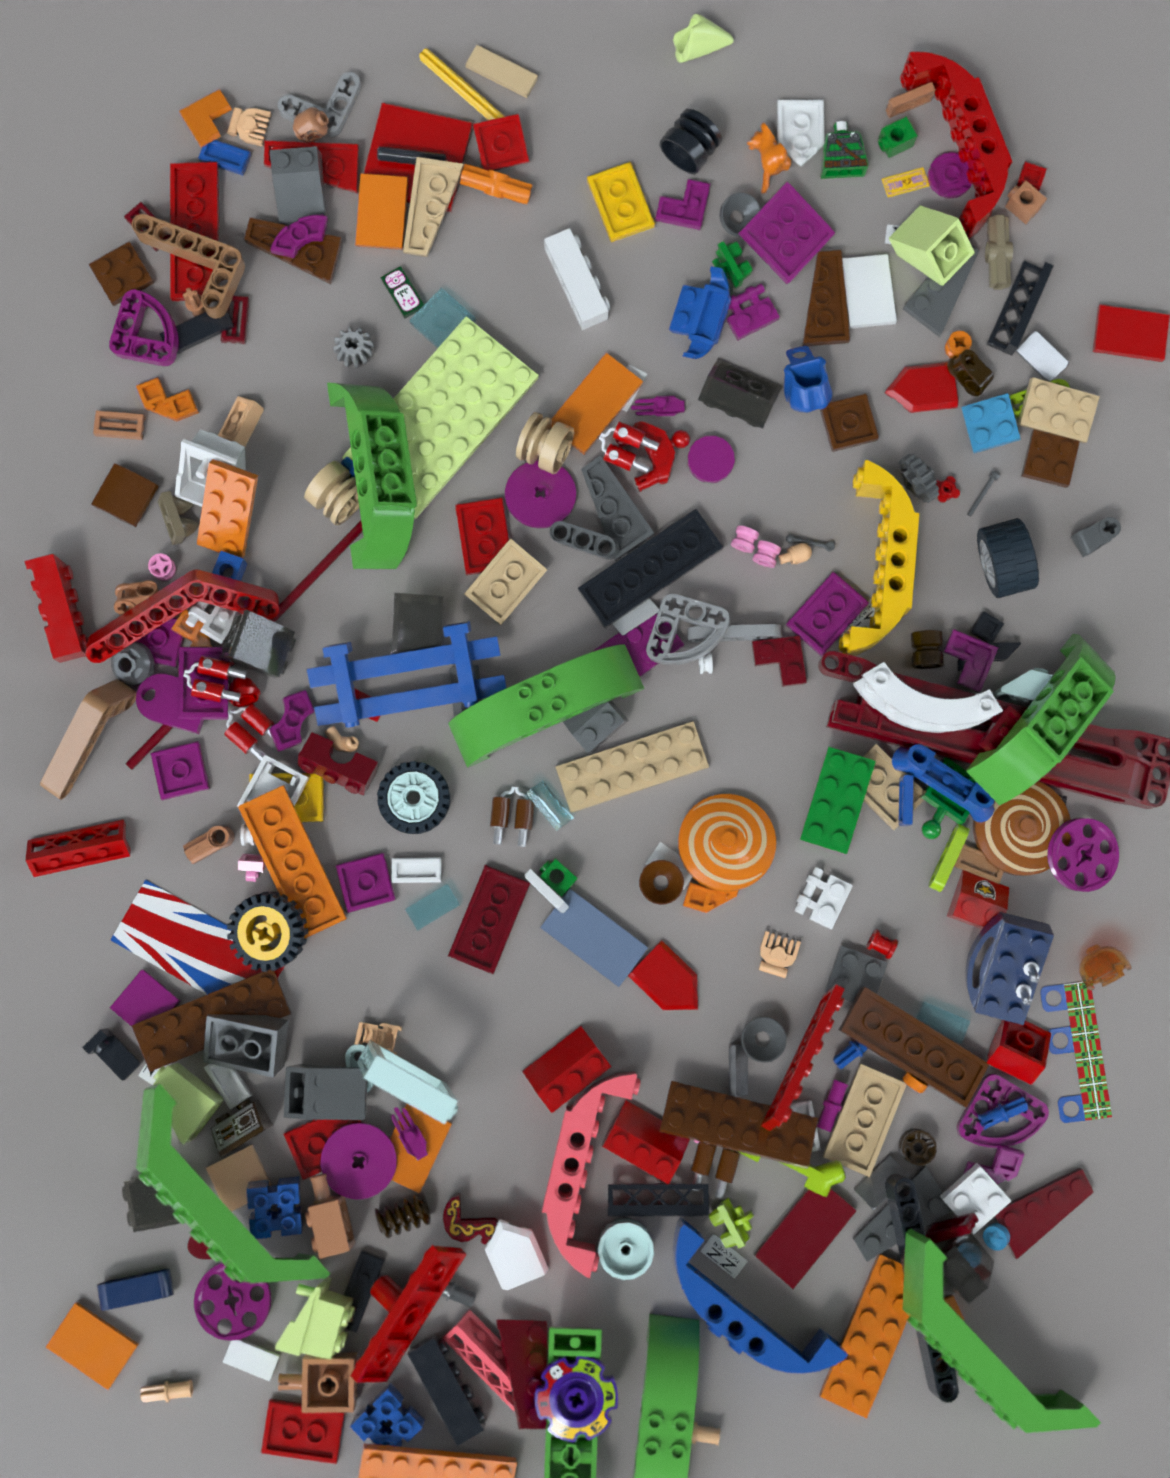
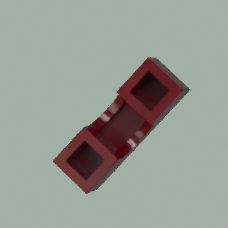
M311 732L298 755V766L306 773H314L323 777L328 783H336L345 787L352 794L364 796L377 773L378 762L356 752L349 762L344 764L336 763L331 759L334 742Z

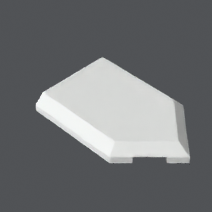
M777 100L778 144L781 143L784 146L787 154L800 167L824 146V100Z
M500 1219L491 1240L488 1241L485 1247V1252L501 1288L510 1290L544 1276L549 1271V1268L532 1229L523 1226L521 1228L513 1226L509 1222Z

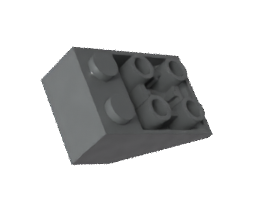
M307 1064L286 1067L284 1118L306 1120L366 1119L367 1080L363 1078L360 1068Z

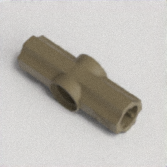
M995 215L987 220L988 242L985 247V262L988 263L989 288L1002 290L1009 288L1011 285L1010 263L1013 257V243L1009 241V217Z

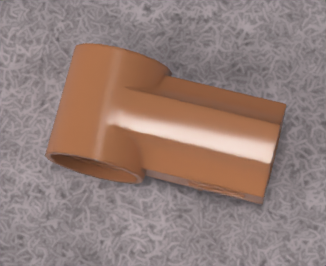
M214 826L208 832L183 845L184 852L191 863L196 864L220 849L229 847L234 841V833L229 827ZM220 830L225 833V840L221 844L216 840V834Z

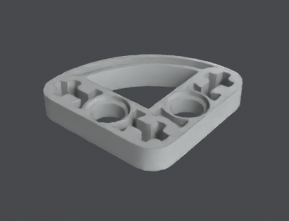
M669 594L665 596L647 644L646 652L648 657L655 663L665 665H680L700 659L712 651L726 634L730 625L729 613L722 607L681 595ZM676 600L677 605L684 608V603H688L685 607V615H681L683 613L682 609L674 608L673 611H670L667 604ZM695 606L703 610V614L697 619L689 615L690 609ZM707 610H711L709 612L710 616L718 617L719 614H722L725 622H720L719 625H716L715 620L709 617L708 622H704L707 617ZM680 620L714 630L698 646L687 651L670 653ZM664 622L672 625L671 632L666 635L659 632V626ZM656 636L662 640H668V643L662 641L661 649L664 653H659L657 657H655L652 651L653 648L657 649L659 645V640L655 639Z

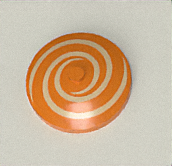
M718 794L698 802L687 813L678 835V850L685 869L697 882L713 890L732 892L750 887L765 875L775 856L776 834L770 818L755 802L735 794Z

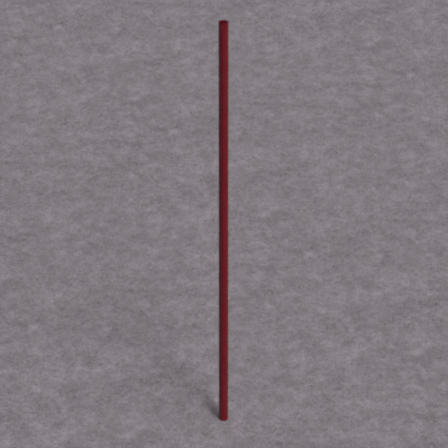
M361 520L279 604L278 615L270 620L264 619L229 656L231 667L363 532ZM162 725L125 764L133 770L173 727Z

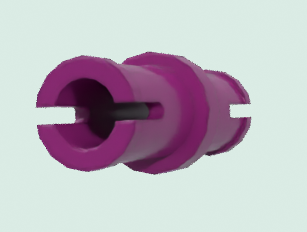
M833 1079L827 1100L824 1099L822 1103L824 1108L817 1127L832 1132L838 1111L841 1112L843 1108L841 1103L848 1084Z

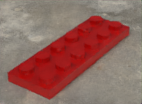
M170 163V224L219 241L218 163ZM193 243L186 244L184 248H190ZM215 251L208 252L206 256L214 255ZM170 253L171 300L185 301L183 294L187 292V288H191L192 291L196 290L202 296L213 269Z
M836 984L827 991L817 1006L761 1124L762 1127L769 1131L776 1126L780 1127L782 1122L786 1123L793 1109L790 1108L793 1099H798L803 1089L800 1083L804 1077L807 1078L814 1065L811 1063L814 1055L819 1054L824 1045L821 1039L824 1033H828L833 1026L834 1020L831 1019L835 1011H839L844 1002V998L841 996L845 989Z

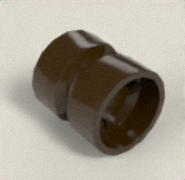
M923 630L911 633V647L916 650L912 656L913 668L931 669L944 666L943 651L939 650L943 646L942 631Z

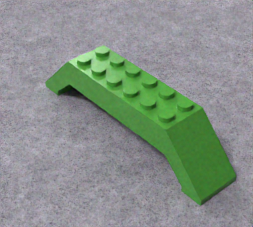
M161 1084L151 1085L144 1089L136 1168L140 1172L138 1177L146 1186L152 1185L156 1189L157 1193L155 1196L165 1206L169 1204L175 1210L172 1213L173 1216L182 1225L186 1223L192 1229L189 1233L198 1243L203 1242L209 1248L207 1250L209 1256L216 1262L220 1260L226 1266L224 1272L233 1281L237 1279L239 1282L249 1283L326 1279L330 1273L314 1255L298 1253L294 1258L272 1257L171 1145L172 1108L177 1102Z
M910 1228L906 1232L902 1309L909 1316L907 1322L925 1336L924 1340L942 1354L941 1358L959 1372L958 1376L967 1385H971L976 1390L975 1394L984 1403H988L992 1407L991 1411L1001 1421H1005L1013 1430L1018 1427L1025 1433L1098 1427L1101 1422L1083 1403L1060 1389L1057 1394L1030 1393L943 1300V1262L947 1257L930 1239Z

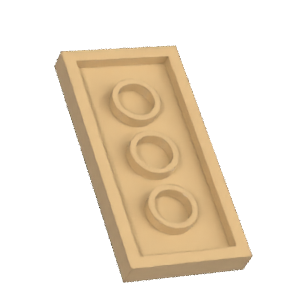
M859 1063L842 1105L843 1108L838 1115L822 1157L831 1161L838 1160L842 1166L870 1177L907 1084Z

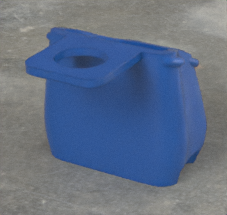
M808 346L787 350L786 356L791 364L786 365L784 368V395L790 407L795 411L804 413L826 408L833 396L825 366L826 360L823 357L814 358ZM797 352H804L807 354L803 358L793 357V355Z

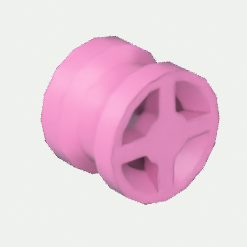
M737 526L735 531L737 535L736 538L732 539L731 546L742 552L753 553L755 548L753 544L758 539L759 533L749 527Z
M759 541L757 544L758 552L754 554L752 560L759 565L774 568L776 565V555L780 554L781 548L768 541Z
M156 554L149 560L148 569L158 580L168 581L174 577L176 565L166 554Z

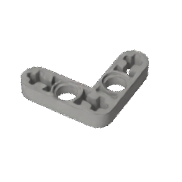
M353 72L342 74L325 109L295 96L284 95L278 101L279 112L283 118L294 122L295 116L298 115L297 111L301 113L310 107H315L327 115L328 124L335 121L336 126L328 128L325 136L336 137L341 133L361 91L360 79ZM351 81H354L355 86L351 85L348 89V95L345 94L347 91L346 83L350 84ZM338 100L347 102V106L344 109H337L334 105ZM290 104H292L294 109L289 108L288 111H286L284 106H289Z

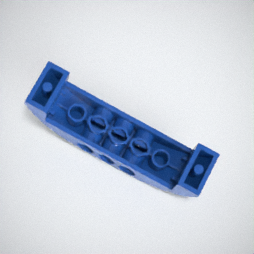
M680 1217L676 1224L673 1242L674 1264L677 1275L689 1303L706 1321V1324L709 1326L708 1329L718 1338L722 1335L726 1337V1340L729 1342L728 1345L738 1354H741L743 1351L758 1363L786 1373L805 1374L821 1371L838 1364L847 1357L848 1354L842 1345L821 1328L803 1352H801L688 1261L703 1243L704 1239L697 1229ZM713 1304L719 1305L714 1311L708 1310ZM732 1321H739L736 1326L729 1327ZM759 1337L756 1342L749 1343L752 1338Z

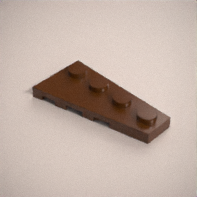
M249 218L244 237L245 243L328 284L332 283L342 244L341 237L325 234L323 241H313L305 244L298 250L295 258L272 254L270 249L278 233L285 226H288Z
M841 250L818 251L802 346L849 343L850 335Z

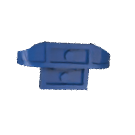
M711 266L710 285L705 284L704 289L686 285L682 286L669 330L675 334L689 336L688 339L691 341V345L688 351L683 353V357L699 359L706 355L714 344L718 343L731 302L729 284L722 268Z

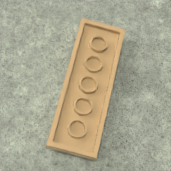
M693 721L556 766V771L570 813H574L707 769L709 765Z

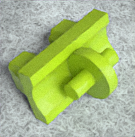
M728 1197L722 1200L718 1207L709 1214V1219L715 1227L725 1223L728 1231L720 1235L725 1248L736 1245L738 1249L746 1245L745 1242L750 1239L747 1231L752 1229L749 1222L754 1216L752 1211L744 1213L741 1205L734 1208Z

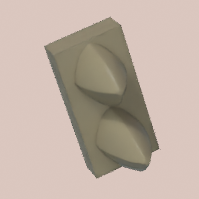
M171 491L162 492L157 502L172 545L181 544L183 539L193 534L198 527V523L194 520L179 517V515L190 510L194 504L175 497V495L172 496Z

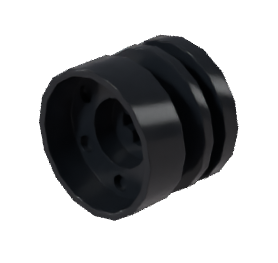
M687 108L680 114V118L674 122V127L670 128L662 137L659 146L663 154L673 165L688 174L695 175L707 162L708 156L712 155L715 152V148L719 147L722 143V136L719 129L708 117L699 111Z

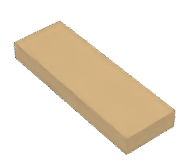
M478 45L475 46L466 62L467 69L525 98H528L538 80V75Z

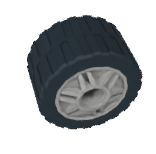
M1015 518L979 528L977 533L978 552L984 575L992 594L996 598H1002L1037 588L1039 584V569L1036 553L1029 532L1022 520Z

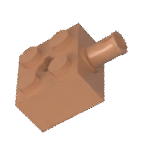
M326 1174L311 1177L310 1180L316 1200L308 1207L309 1212H306L305 1216L308 1227H312L314 1237L311 1238L314 1253L318 1252L319 1259L350 1251L356 1242L345 1197L341 1195L330 1196Z
M358 1352L336 1353L331 1360L306 1354L303 1358L302 1374L279 1373L278 1382L280 1384H278V1390H301L302 1413L354 1412L357 1406V1383L350 1375L358 1360ZM327 1378H331L335 1382L333 1386H329V1382L326 1381Z

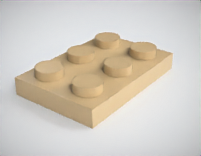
M1034 377L1030 378L1017 425L1087 443L1100 396Z
M510 538L464 594L502 625L547 569Z
M875 744L863 756L876 761L864 802L890 828L895 830L899 826V778L908 774L895 770L892 765V759ZM914 780L913 811L924 801L921 798L924 790Z

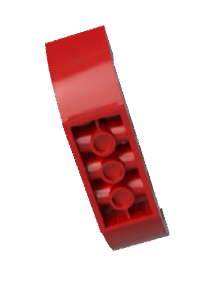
M912 51L909 52L904 64L902 74L900 75V82L907 92L931 82L935 88V98L937 101L940 100L943 118L945 121H948L951 128V138L953 142L957 143L959 148V159L962 163L967 162L969 167L967 179L970 184H973L975 189V199L969 200L966 203L959 217L961 225L970 240L985 225L998 203L1006 185L1008 169L1013 161L980 78H974L965 68L941 55Z

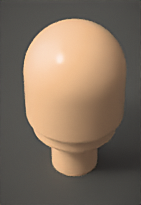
M806 543L790 546L787 549V553L778 555L781 565L791 562L792 565L806 562L811 558L812 549Z

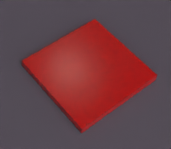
M382 103L364 174L407 177V203H410L416 165L379 161L377 158L378 147L385 146L446 154V161L463 164L472 130V123ZM458 183L446 210L447 212L452 210Z

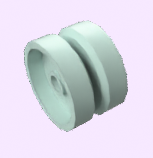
M617 1218L611 1221L601 1231L598 1239L599 1260L605 1271L612 1277L621 1280L635 1279L644 1274L651 1265L654 1256L653 1242L647 1228L639 1221L631 1218ZM628 1245L630 1247L627 1253L622 1252V1246Z

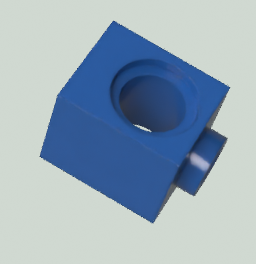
M220 551L212 573L223 576L225 569L233 568V574L228 578L241 581L247 563L243 558Z

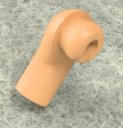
M335 726L325 731L328 739L334 742L333 747L337 751L350 753L357 750L359 741L356 737L341 736Z

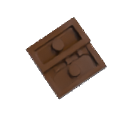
M114 463L91 505L116 517L120 521L136 527L159 486Z

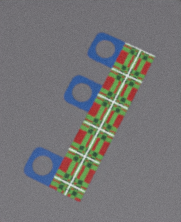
M1084 981L1043 987L1040 991L1043 1009L1046 1012L1068 1010L1070 1021L1069 1027L1053 1028L1048 1031L1051 1033L1049 1050L1052 1054L1075 1052L1081 1095L1061 1097L1058 1100L1061 1121L1071 1123L1112 1117L1091 982ZM1055 990L1060 993L1062 1000L1058 1006H1050L1046 1002V995L1049 991ZM1057 1033H1064L1068 1038V1044L1063 1049H1058L1053 1045L1052 1039ZM1073 1101L1079 1106V1113L1075 1117H1068L1064 1114L1063 1107L1066 1102Z

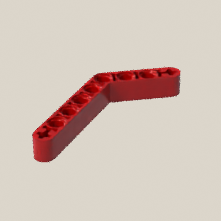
M195 569L91 634L87 639L86 657L93 663H102L198 601L270 620L279 613L278 594L271 589ZM197 582L202 584L199 587L191 585L192 583ZM223 589L226 592L217 593L216 590ZM178 595V596H181L182 598H181V599H173L172 596ZM241 596L250 597L247 600L240 599ZM158 608V609H161L162 611H160V612H154V611H152V609ZM133 621H139V622H141L142 624L136 625V624H133L132 622H133ZM113 634H120L122 636L114 637Z

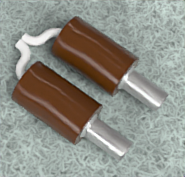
M512 787L510 791H505L500 797H493L490 827H494L493 844H502L503 828H508L511 799L504 798V796L512 794L515 790L518 795L524 797V799H517L514 829L519 830L517 846L526 847L527 831L533 828L535 801L528 800L527 795L519 791V787Z
M698 1142L691 1171L695 1172L692 1184H701L703 1175L709 1176L717 1146ZM722 1149L715 1178L719 1179L715 1193L717 1198L723 1199L727 1183H733L741 1155L734 1150Z

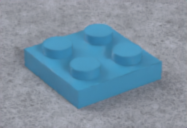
M1008 393L961 407L974 454L1021 440Z

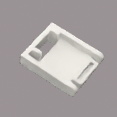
M264 755L237 807L282 785L285 786L295 806L309 778ZM275 766L294 775L289 784L271 775Z

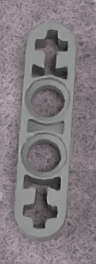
M729 625L721 641L782 638L781 625ZM701 626L690 627L687 629L688 641L703 642L714 630Z

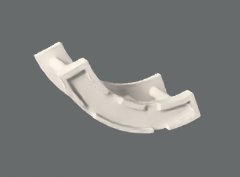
M885 662L862 675L863 678L853 684L866 702L887 716L889 720L924 732L944 733L965 730L977 726L1003 711L990 689L981 694L963 699H940L919 693L900 681Z

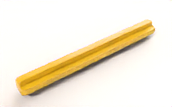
M425 48L419 54L420 61L487 120L505 117L428 48Z

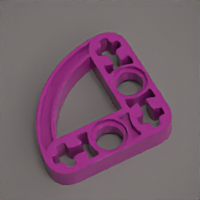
M130 290L125 293L109 341V348L117 357L163 367L170 366L174 363L178 352V332L175 322L167 309L154 297L139 290ZM139 300L138 303L131 304L132 301ZM146 307L154 310L159 316L164 328L165 342L138 337ZM127 319H133V325L129 329H124V322ZM124 342L125 346L118 349V345H122ZM147 345V352L144 355H138L139 347ZM155 350H156L158 353H162V354L167 351L168 354H167V355H163V357L161 358L157 353H155Z
M988 1074L981 1080L971 1101L960 1117L956 1129L960 1137L973 1144L989 1148H998L999 1144L1010 1147L1032 1137L1046 1122L1049 1116V1109L1044 1102L1001 1076ZM997 1080L998 1090L993 1089L989 1096L994 1097L991 1101L989 1098L981 1096L982 1091L988 1094L990 1090L988 1082ZM1017 1091L1030 1106L1035 1108L1040 1106L1041 1116L1033 1118L1034 1113L1029 1109L1020 1113L1019 1115L1029 1120V1122L1011 1134L998 1137L980 1135L983 1127L975 1120L972 1124L973 1134L968 1132L965 1135L964 1124L969 1125L973 1118L968 1117L971 1113L973 1116L978 1117V1113L975 1111V1103L979 1100H984L987 1103V1111L996 1108L998 1102L1001 1104L1009 1102L1008 1097L1010 1093Z

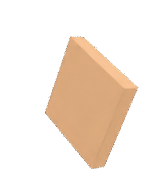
M253 1144L206 1167L220 1200L231 1212L247 1204L246 1188L248 1182L269 1180Z

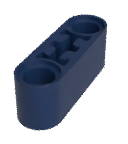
M169 1268L97 1284L101 1311L154 1301L174 1295Z

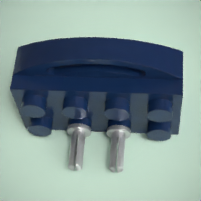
M1000 912L982 928L971 946L965 969L966 986L975 1013L1024 1025L1054 938L1050 924ZM992 937L991 943L981 962L977 985L973 986L972 974L976 957L985 941Z

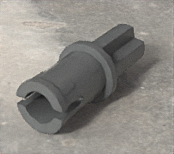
M453 1281V1283L449 1282L441 1296L445 1297L446 1301L450 1299L472 1307L476 1293L455 1285V1281Z

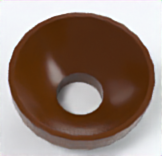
M656 860L649 863L641 872L639 887L643 896L648 901L658 905H666L672 903L680 896L684 887V878L682 872L674 863L666 860ZM657 876H664L668 880V886L665 890H657L654 887L653 881Z

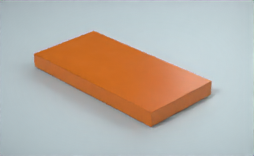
M606 353L553 416L551 428L557 422L573 427L574 438L572 446L585 455L600 437L601 433L605 431L642 386L643 381Z

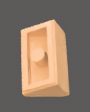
M238 396L218 436L229 441H236L246 447L264 408L254 400Z

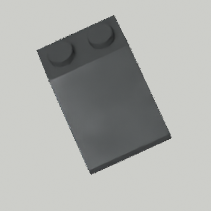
M318 147L270 150L271 171L279 223L289 226L301 217L309 215L327 216L322 153Z
M610 700L565 720L563 723L586 752L592 753L629 720L614 702Z
M208 1014L206 1018L203 1062L274 1078L285 1066L289 1020L267 1015Z

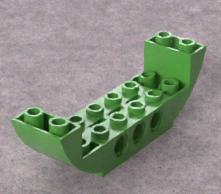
M327 383L330 406L345 407L364 536V538L350 545L353 569H396L408 549L414 524L415 508L417 507L404 413H400L392 396L378 386Z
M1072 634L1060 649V652L1066 657L1065 661L999 746L994 750L979 753L966 770L998 805H1002L1023 793L1046 775L1057 763L1061 762L1114 692L1112 689L1116 679L1115 671L1079 634Z

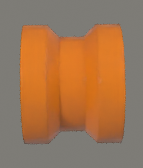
M964 331L952 333L945 344L944 350L949 358L959 357L961 352L970 349L972 345L971 337Z

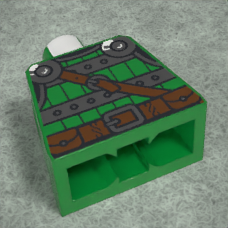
M846 121L834 123V133H828L824 141L821 179L865 177L868 161L860 133L857 131L848 132V123Z

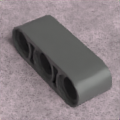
M557 521L550 527V537L561 545L606 560H612L619 554V544L609 536L564 521ZM566 527L568 531L566 537L559 539L557 535L559 529ZM583 535H589L590 542L582 547L580 545V538ZM611 542V552L603 554V544Z

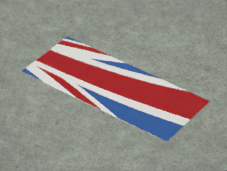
M147 880L144 881L111 938L112 942L206 995L263 972L261 968L257 970L251 969L252 964L247 966L242 964L244 961L242 957L239 959L235 957L238 951L236 948L231 950L229 946L233 943V940L227 939V934L231 933V930L227 929V925ZM284 967L274 970L277 978H279Z

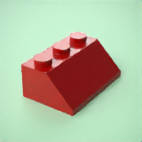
M580 1026L522 1072L550 1112L553 1113L612 1066L586 1031Z
M625 1100L602 1143V1147L669 1184L681 1163L690 1139L660 1132L661 1119Z

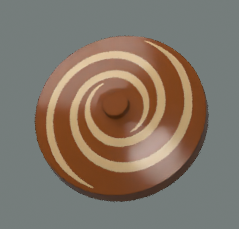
M1037 781L1023 793L1002 805H998L994 800L995 810L987 821L976 822L973 820V835L976 845L992 866L1010 875L1030 876L1050 869L1047 852L1051 837L1058 827L1071 819L1061 797L1053 789ZM1068 832L1062 836V843L1065 846L1069 845L1071 835Z

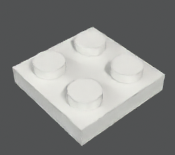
M978 1163L940 1195L942 1200L957 1216L972 1212L976 1214L979 1221L975 1223L976 1226L972 1229L973 1234L1011 1202Z

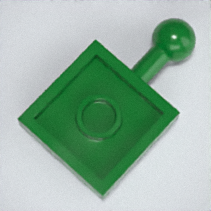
M945 757L941 760L943 764L971 782H976L966 770L949 758ZM929 785L926 786L921 795L923 800L937 809L932 819L927 820L922 825V834L927 839L939 837L941 834L940 824L945 815L960 825L966 821L969 815L968 810Z

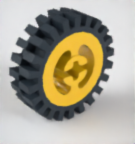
M262 892L253 895L237 905L234 909L235 912L230 915L229 919L232 922L227 924V929L231 930V933L227 934V939H232L233 943L229 946L231 950L236 948L238 953L235 954V957L237 959L242 957L244 959L242 964L245 966L252 964L251 969L253 970L261 968L263 972H267L270 969L274 971L292 962L302 952L303 948L301 947L307 941L304 938L308 934V928H304V924L307 921L306 918L301 919L302 909L299 908L297 910L294 907L297 903L294 900L287 901L288 896L286 895L278 896V892L270 894L269 892ZM265 915L267 919L257 924V929L254 930V923L257 917ZM281 933V940L278 946L269 947L268 944L279 938L278 934Z

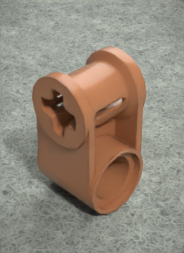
M151 580L119 584L115 589V595L117 596V600L114 603L115 612L122 615L159 591L157 584ZM158 608L152 609L154 612L160 610Z

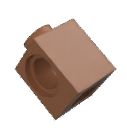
M1025 181L1020 187L1016 185L1007 195L1010 199L1005 207L1023 223L1027 224L1042 208L1047 198ZM1020 199L1027 200L1029 204H1024Z

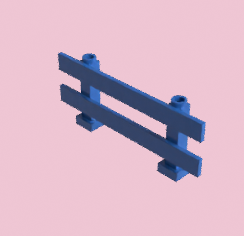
M470 621L449 624L443 627L444 637L450 636L452 644L349 661L348 653L353 651L351 642L327 645L322 648L324 658L330 657L332 665L308 668L310 688L336 684L339 703L315 706L317 725L322 726L343 722L345 727L348 728L360 725L359 720L363 718L463 702L464 707H471L478 703V699L488 698L507 688L505 674L475 679L472 665L473 660L501 656L498 636L468 641L467 633L472 631ZM449 664L456 665L459 681L457 683L356 700L353 681Z

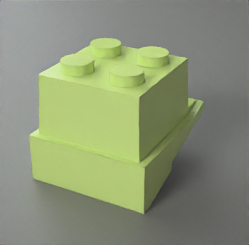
M327 1277L316 1288L298 1284L296 1294L309 1297L297 1319L289 1322L277 1342L275 1350L296 1356L304 1353L331 1360L346 1345L348 1332H345V1328L348 1322L352 1321L355 1307L351 1306L353 1298L330 1291L331 1277Z

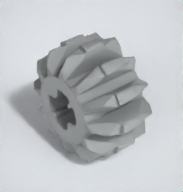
M349 326V332L345 333L343 330H340L341 337L334 338L336 346L333 347V351L337 354V360L339 362L344 361L346 367H349L353 362L355 368H358V362L361 361L363 364H366V357H372L373 353L370 349L374 347V344L369 340V333L363 334L360 327L354 332L353 328Z

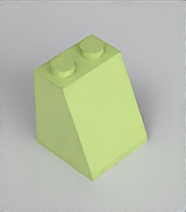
M919 206L888 238L897 256L942 286L975 253L959 218L923 206Z
M180 1063L167 1065L166 1067L162 1066L154 1076L156 1081L153 1085L161 1084L177 1102L172 1108V1127L179 1141L182 1144H186L194 1140L223 1103V1097Z

